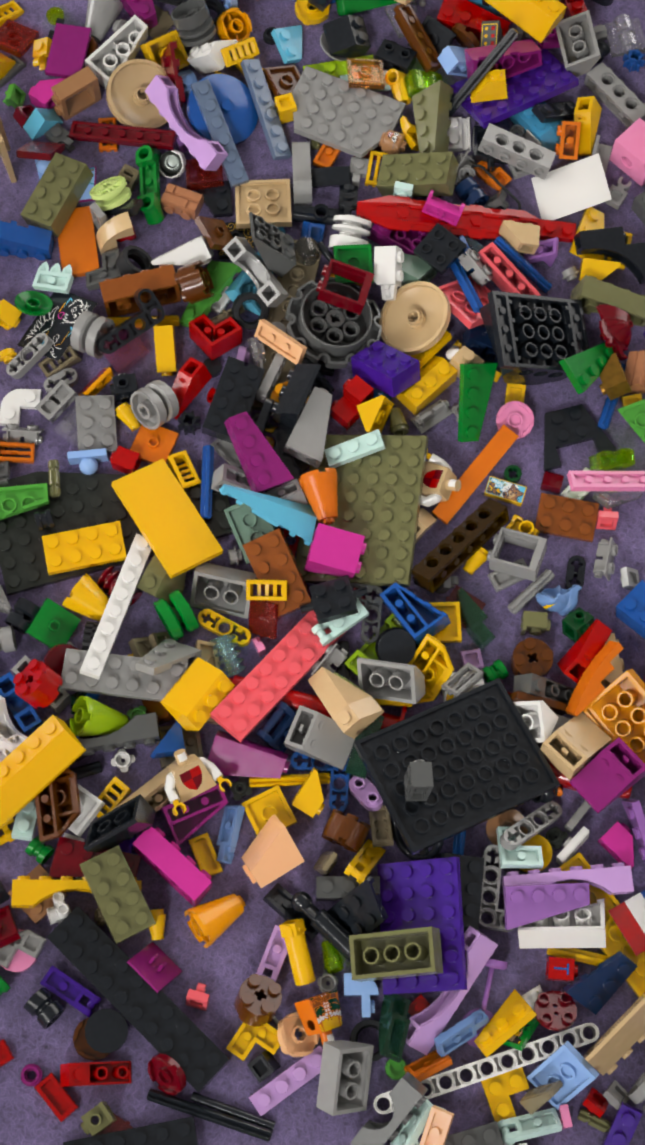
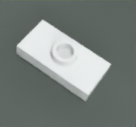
M583 826L573 838L570 836L564 842V849L556 857V862L560 866L567 862L589 838V830Z

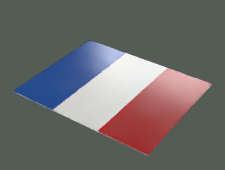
M645 890L608 911L636 956L645 951Z

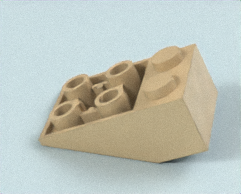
M581 712L550 735L542 743L540 750L553 766L571 780L612 739Z

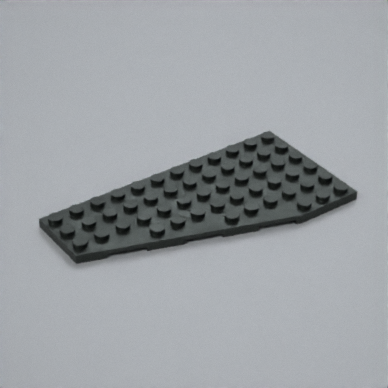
M34 472L9 480V486L47 483L50 488L48 472ZM60 472L61 495L59 497L53 498L49 494L48 505L0 520V567L8 596L83 576L86 573L90 574L105 570L111 566L116 567L124 564L125 560L49 575L42 536L120 521L126 554H128L136 533L140 535L142 533L111 486L113 481L126 476V474L94 473L86 475L84 473ZM190 478V479L184 480V482H188V481H191V480H194V479H193V478ZM201 483L184 489L199 514ZM213 490L212 517L204 521L217 539L233 534L224 509L231 506L227 495H222L220 492ZM49 508L55 527H46L43 531H39L34 513H42L45 509ZM153 550L151 551L149 557L154 556L155 553L153 552Z

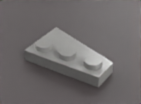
M165 639L136 662L135 670L154 676L172 669L173 664H185L191 657L194 659L200 658L202 650L178 643L174 639Z

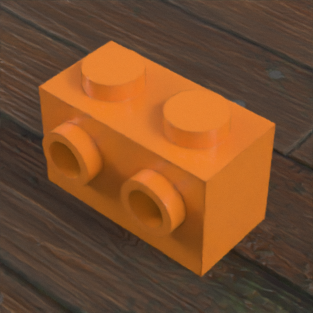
M561 121V125H557L556 136H560L559 144L555 145V152L558 155L557 159H578L581 122Z

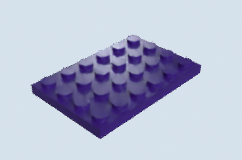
M541 49L542 66L506 79L508 99L471 103L470 94L461 106L485 129L489 123L496 124L578 86L579 79L570 71H567L565 66L547 49ZM468 78L450 85L453 88V97L467 82Z
M459 857L377 864L378 876H380V897L382 906L388 915V918L380 924V932L430 926L439 928L443 974L383 979V995L467 990Z

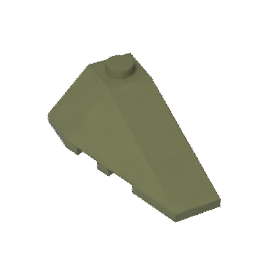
M154 554L137 588L157 599L163 598L171 605L169 594L177 589L181 594L183 593L186 572L171 579Z

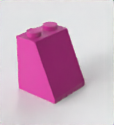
M318 523L313 534L304 571L338 577L348 575L352 579L355 573L359 574L362 562L359 561L360 554L364 555L367 543H363L365 536Z

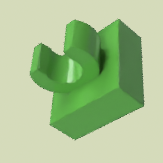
M15 83L9 84L8 90L5 92L6 98L3 102L7 106H13L15 109L16 107L23 106L26 93Z

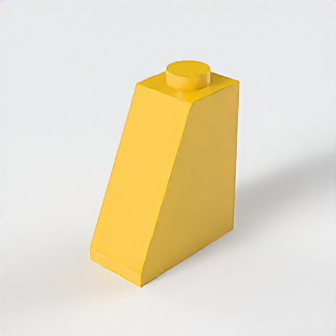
M173 325L153 326L157 373H162V376H173V372H177L175 327Z

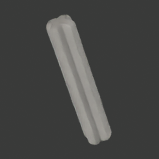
M546 569L536 578V581H533L508 605V610L512 614H517L537 593L554 579V573Z

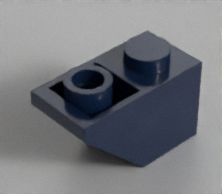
M481 326L472 329L467 328L463 334L462 346H466L484 360L497 363L486 328Z

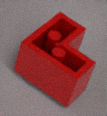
M202 314L189 322V337L211 360H214L242 343V328L232 317L215 325L205 314Z
M358 375L353 379L349 378L343 385V397L332 403L330 416L348 430L360 418L357 405L373 399L374 389Z

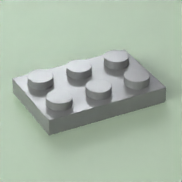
M114 395L75 396L78 451L101 448L107 449V453L116 451L117 434Z

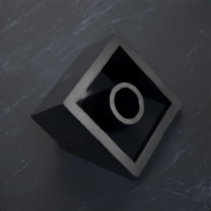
M345 15L323 25L331 56L344 58L361 57L371 48L363 17Z

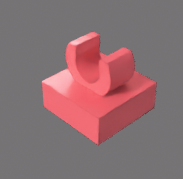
M603 506V511H598L596 529L616 530L619 515L618 512L612 511V506Z
M198 982L196 990L189 989L186 996V1005L206 1011L210 996L205 993L207 985Z

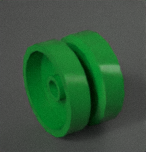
M178 589L169 594V601L172 607L163 598L153 603L163 625L175 641L184 637L181 623L190 633L199 628L191 606Z

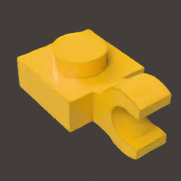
M49 37L34 40L33 66H39L40 71L46 68L47 57L49 56L52 39Z

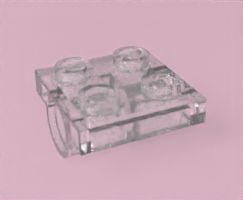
M621 14L613 22L604 24L607 29V43L612 58L628 54L629 49H639L641 53L645 52V38L639 18L631 19L630 15Z

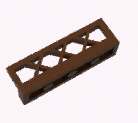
M410 3L406 6L404 4L397 5L393 9L396 13L394 18L412 50L417 52L416 57L427 77H431L442 67L437 59L439 55Z

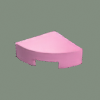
M260 637L252 638L251 640L259 657L265 655L266 647L261 642Z
M568 1104L560 1105L559 1112L561 1114L562 1128L573 1127Z

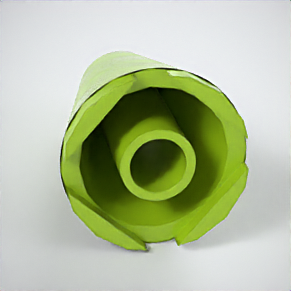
M80 696L72 707V711L75 714L74 719L70 718V730L78 737L105 736L121 729L129 723L127 715L89 696Z

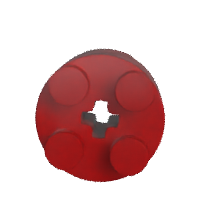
M33 659L21 673L15 675L13 683L15 684L16 695L35 709H38L37 707L45 708L57 698L60 693L57 689L59 685L62 686L63 680L57 672L44 662Z

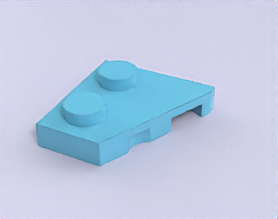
M302 26L273 29L271 35L284 64L300 62L302 59Z

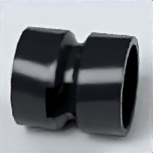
M19 597L14 605L15 611H10L5 619V623L9 626L12 625L15 630L27 634L25 631L40 607L23 597Z
M42 987L26 1002L24 1008L31 1016L37 1015L38 1023L44 1029H47L62 1015L65 1008L57 1000L52 1001L53 995L45 987Z

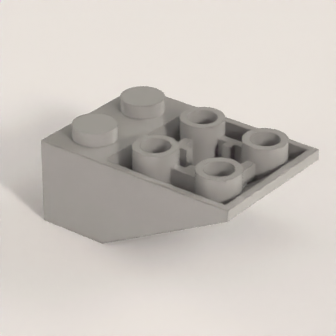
M299 705L284 745L290 750L344 770L356 738L353 739L344 734L333 719Z

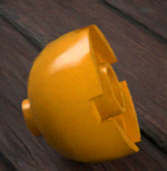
M237 7L229 8L221 13L216 22L219 39H236L239 42L250 38L252 24L248 14L242 13Z

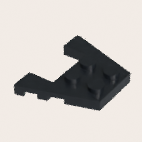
M582 404L545 413L544 472L561 468L562 465L556 450L558 448L593 440L599 458L616 454L617 449L601 428L598 427V424Z

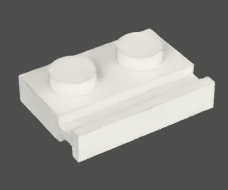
M449 117L451 125L447 133L449 136L448 151L462 152L469 149V152H471L470 117Z

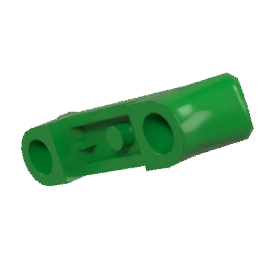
M143 145L138 148L135 155L140 175V196H137V199L143 200L144 205L140 210L144 213L147 224L155 225L161 223L165 218L161 209L159 161L162 154L159 149Z

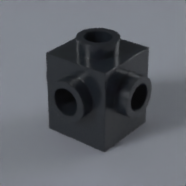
M121 373L113 376V384H110L111 395H115L117 402H129L131 395L138 390L135 373Z

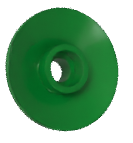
M24 291L15 297L17 309L28 315L42 316L48 314L53 307L52 300L41 292Z

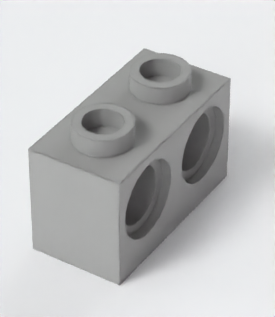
M61 379L35 408L53 424L74 402L75 396L78 395Z
M224 463L213 472L212 490L220 492L219 490L222 485L227 484L251 491L242 469Z

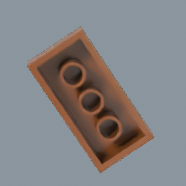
M173 264L162 265L151 270L145 269L139 273L125 274L119 278H109L99 282L107 316L120 317L140 312L141 310L134 300V294L138 289H150L161 306L180 302L179 285L174 278L175 270ZM143 292L140 296L143 303L148 300L146 292Z
M278 528L242 545L257 579L287 580V601H267L276 619L299 610L300 605L311 603V593L281 529ZM261 584V588L265 595V584ZM269 584V596H273V584ZM277 584V596H281V585Z

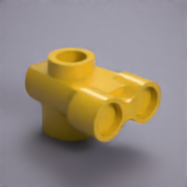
M516 514L506 526V528L524 533L528 532L527 534L535 536L539 534V530L534 528V524L531 521H523L524 518Z

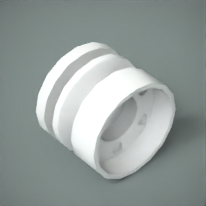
M348 214L334 216L333 221L338 224H333L332 229L339 232V234L330 235L329 249L333 250V246L369 244L368 241L361 237L370 236L371 232L366 229L372 228L371 221Z

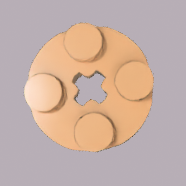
M298 1012L290 1013L278 1022L277 1037L281 1051L284 1054H289L292 1057L307 1056L313 1052L312 1050L315 1045H318L320 1035L308 1036L306 1034ZM296 1029H298V1032H302L299 1040L295 1037Z

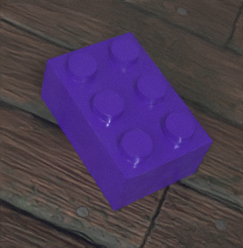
M381 341L374 342L369 348L366 347L351 357L353 377L358 375L367 384L393 398L421 380L419 360Z

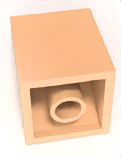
M275 814L269 818L241 857L244 862L242 866L244 872L253 884L257 882L260 888H263L305 862L286 827Z

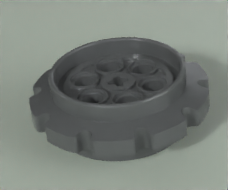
M329 277L326 290L356 301L361 289L357 284L335 282V277ZM311 280L297 289L295 295L297 298L292 297L289 301L285 314V319L289 321L286 326V332L289 336L307 347L304 358H308L314 364L323 361L327 368H346L348 362H351L352 356L366 347L369 348L374 342L379 341L382 332V326L378 324L381 318L379 308L374 300L366 299L360 315L334 307L331 304L317 300L319 292L316 291L318 283Z

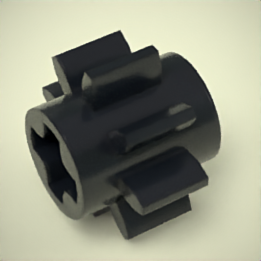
M184 411L182 418H177L180 423L178 429L184 430L185 435L188 433L195 435L196 429H201V425L198 423L201 421L200 416L195 417L194 411L191 413Z

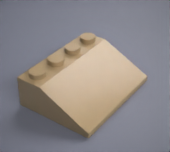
M645 993L584 1054L585 1060L603 1076L606 1073L610 1075L618 1067L616 1062L621 1057L625 1060L633 1052L631 1047L636 1042L640 1044L645 1039Z

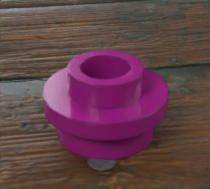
M28 1064L21 1071V1080L26 1086H36L42 1080V1069L36 1064ZM30 1071L36 1073V1077L32 1080L28 1077Z

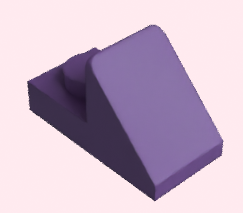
M555 237L539 241V247L535 254L524 253L523 258L530 264L544 261L551 267L558 255L559 238Z

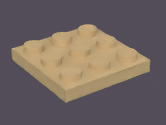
M290 179L249 180L248 183L236 186V229L251 228L250 212L261 216L266 222L276 227H292Z

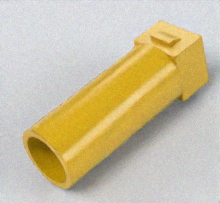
M304 919L287 920L280 924L279 928L281 936L285 940L296 986L307 985L316 979L305 937Z

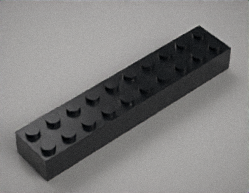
M77 906L47 936L61 953L159 1053L172 1057L181 1066L185 1073L186 1081L198 1093L229 1063L230 1059L162 990L157 993L127 963L130 958L80 907Z

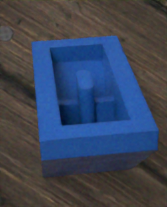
M177 721L150 755L152 759L173 757L175 751L185 749L182 727Z

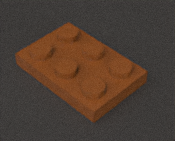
M541 493L535 528L539 530V533L592 543L599 503Z

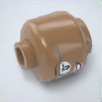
M388 130L386 133L383 132L379 146L382 152L400 154L405 152L407 142L405 141L404 134Z

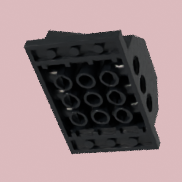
M501 291L487 293L489 303L481 307L479 311L504 382L509 384L539 385L567 378L568 376L559 361L589 349L581 300Z

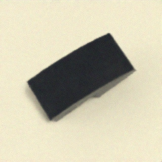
M337 166L311 169L312 187H340L345 184H351L350 167Z

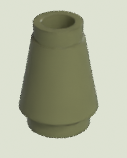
M398 407L392 408L390 412L391 433L393 435H407L409 425L401 409Z

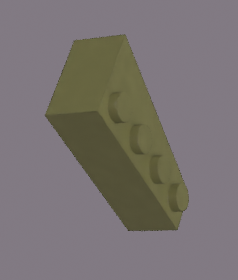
M441 80L412 96L419 153L448 152L449 136L447 133L451 125L449 111L452 110L450 97L453 95V88Z
M587 275L571 291L570 299L581 300L584 314L599 313L596 308L598 305H611L630 314L633 325L645 326V295L636 294L629 289L620 288L610 282H603L594 276Z

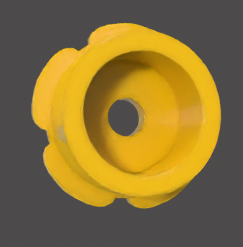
M13 348L0 351V362L8 364L17 353H15Z

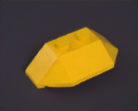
M429 633L426 634L417 648L414 657L408 663L416 665L425 675L426 694L418 703L434 701L441 691V685L449 679L454 671L445 645Z

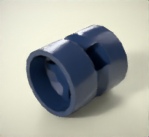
M473 176L467 177L455 188V193L467 206L470 204L484 206L489 200V196L483 188H480L479 183Z

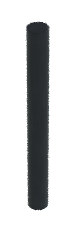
M193 1092L191 1101L256 1125L271 1130L274 1129L275 1121Z

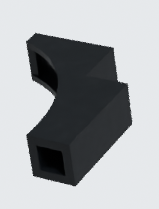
M622 226L579 231L574 236L577 255L599 254L615 259L633 273L639 284H645V242L626 245V234L623 232Z

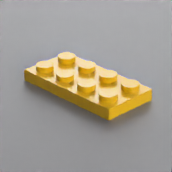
M120 521L42 536L49 575L124 561L127 557Z

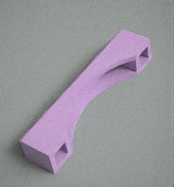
M156 75L145 90L150 102L157 107L159 114L167 120L169 127L177 133L179 140L186 145L189 153L199 162V166L205 171H217L228 156V153L218 141L205 139L190 127L181 110L178 88L168 76Z
M624 862L613 863L612 867L604 868L603 864L591 865V869H582V866L569 867L570 871H561V868L548 869L549 872L540 873L539 869L528 870V874L519 875V871L506 872L507 876L502 877L503 896L504 886L561 882H588L609 895L630 894L634 892L631 866H625Z
M471 926L464 933L467 990L442 991L430 1006L410 1017L398 1035L407 1045L426 1056L435 1044L434 1038L445 1029L454 1012L458 1009V1006L498 946L489 937Z

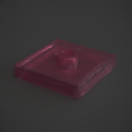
M125 329L119 331V338L121 340L125 339L127 332ZM136 337L115 352L102 354L115 371L121 374L125 373L146 356L149 350L140 338ZM112 340V341H110V342L104 341V342H105V345L103 346V348H108V349H109V346H108V345H109L111 342H116V341H115V340Z

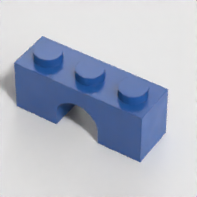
M9 672L0 678V696L5 698L6 705L25 735L29 737L43 722L34 708L16 695L15 684L13 683L14 677Z

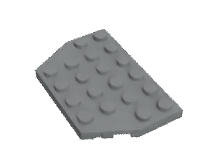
M308 66L305 67L292 92L297 106V111L293 112L294 133L358 158H363L370 150L378 147L383 132L395 130L406 107V103L366 88L349 87L348 81Z

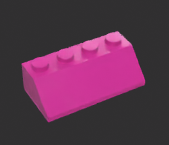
M151 826L132 843L135 853L141 856L151 868L193 907L198 906L212 887V877L204 869L200 871L195 867L197 863L189 855L185 857L179 852L181 848L174 841L168 842L164 838L166 834L159 827L154 829Z

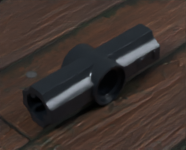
M294 204L292 221H308L325 224V226L338 224L333 221L335 215H344V210L328 208L325 204H317L316 206Z

